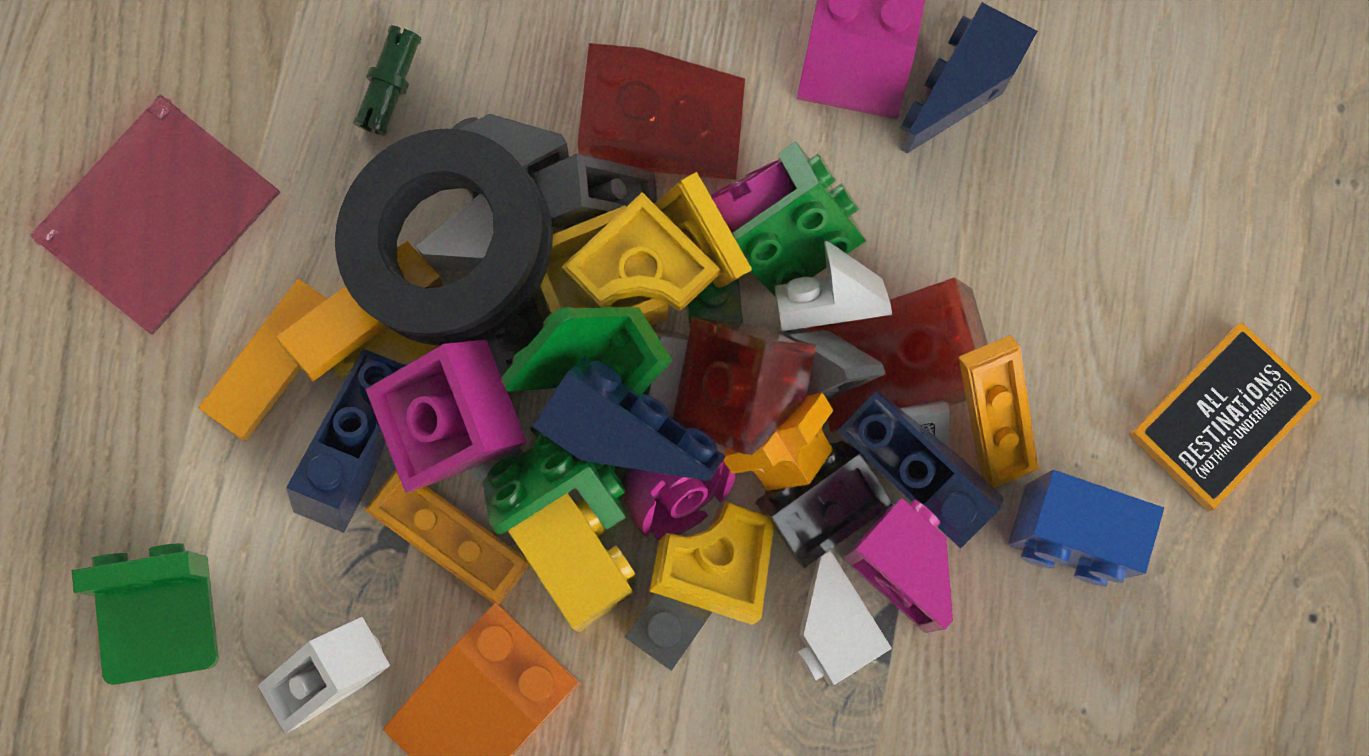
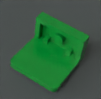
M796 141L778 153L797 189L732 233L752 268L751 272L775 297L776 285L788 284L791 280L800 277H814L827 268L824 241L830 242L846 254L866 242L852 216L859 211V208L842 183L833 188L831 184L836 179L822 157L816 154L809 158Z
M564 307L551 313L543 323L544 328L533 341L513 357L512 365L502 376L501 382L508 392L557 388L567 372L586 357L591 362L600 361L613 368L620 375L621 383L638 395H641L673 360L639 307Z
M544 434L537 439L534 447L516 458L507 457L496 463L483 481L489 524L497 534L505 533L574 488L579 491L607 530L626 518L619 496L626 491L614 472L617 469L616 466L579 460Z
M181 543L165 544L149 548V557L128 561L127 553L105 554L92 557V567L71 570L73 593L95 596L102 677L106 683L119 685L211 669L217 664L219 655L208 556L185 551V546Z

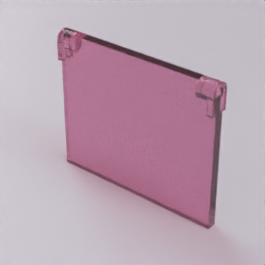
M160 94L35 228L30 236L37 245L47 249L144 330L153 335L281 192L186 116L179 108L172 104L169 98H165Z

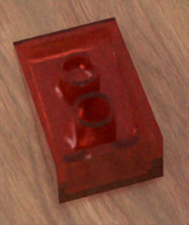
M589 43L577 143L579 154L655 173L690 176L697 172L699 177L736 180L745 78L644 48Z
M954 277L890 299L892 315L804 329L805 332L829 330L881 362L886 373L828 401L833 409V412L827 419L830 431H838L876 390L899 408L944 400V402L948 401L949 406L967 401L959 356L988 345L972 288Z

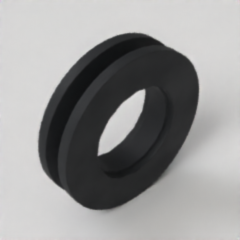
M427 130L405 137L388 146L377 154L355 178L343 200L337 219L335 232L336 260L343 282L358 305L369 315L398 334L413 341L440 346L448 343L476 341L498 331L511 322L528 305L539 289L546 274L552 252V222L542 191L521 164L500 144L483 135L467 130ZM464 188L480 193L486 198L493 213V236L485 257L469 275L446 287L427 289L408 282L404 278L397 262V240L404 221L421 201L439 191Z

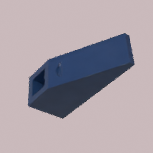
M981 2L972 19L963 15L948 44L956 47L948 62L940 57L938 58L924 86L932 90L924 105L915 100L901 124L900 129L908 133L901 150L905 153L911 152L1002 95L1038 31Z
M364 348L362 349L286 487L294 513L340 532H345L370 484L386 443L366 389L406 365Z
M586 357L567 372L533 424L535 429L583 461L710 481L726 457L717 450L716 443L707 434L695 428H685L669 416L668 409L660 401L649 395H638L621 383L620 375L613 368L600 361L591 362Z
M877 390L838 430L849 443L911 502L916 500L934 513L940 521L937 527L960 549L1001 509L1004 497L963 458Z

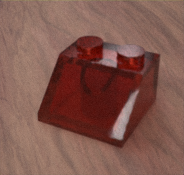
M692 317L673 419L687 429L695 428L704 432L719 445L742 454L753 455L805 401L816 345L740 322Z

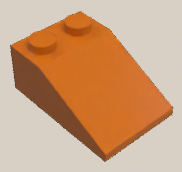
M495 602L451 648L382 730L408 756H513L582 682L511 613Z

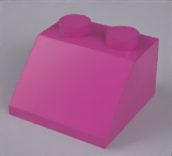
M817 0L797 99L898 119L917 47L925 0Z
M487 340L442 344L366 389L405 493L486 464L527 443L508 392L501 382L502 377Z
M901 498L883 512L845 555L843 560L922 631L929 633L945 630L953 621L947 538L936 528L940 524L939 519L926 506L916 500L909 504Z

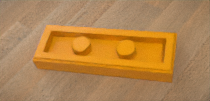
M408 241L397 247V262L404 278L408 282L427 289L443 285L440 275ZM344 286L277 335L276 339L307 377L314 382L387 326L363 310L353 299L346 286Z
M298 278L198 409L246 442L301 371L300 367L280 346L276 336L327 298Z
M1009 335L959 356L980 475L995 489L1038 470L1020 345Z
M396 469L365 508L366 512L493 604L496 602L502 605L530 566V563L523 555L427 486L405 493Z

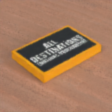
M1240 322L1132 430L1129 436L1204 509L1212 511L1217 508L1322 397L1243 322Z

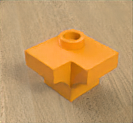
M823 392L777 402L775 399L766 400L749 412L747 416L748 422L723 453L726 456L723 461L732 474L753 471L767 491L810 484L833 451L822 430L823 424L833 412V409Z

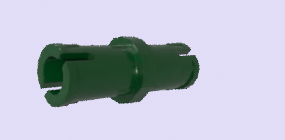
M394 25L389 26L388 35L376 67H370L366 78L370 83L357 117L353 121L357 127L368 132H372V129H375V134L385 136L387 133V126L399 95L406 94L409 83L405 79L417 47L422 40L419 35L405 28L401 34V28Z

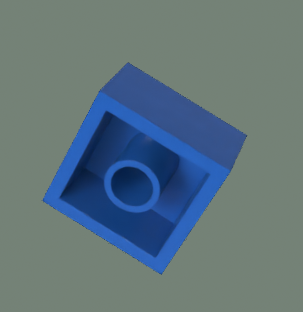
M1052 470L1026 484L1008 546L1022 550L1021 559L1041 567L1054 568L1056 562L1074 568L1075 578L1093 585L1106 587L1108 581L1123 583L1125 578L1146 574L1164 507Z

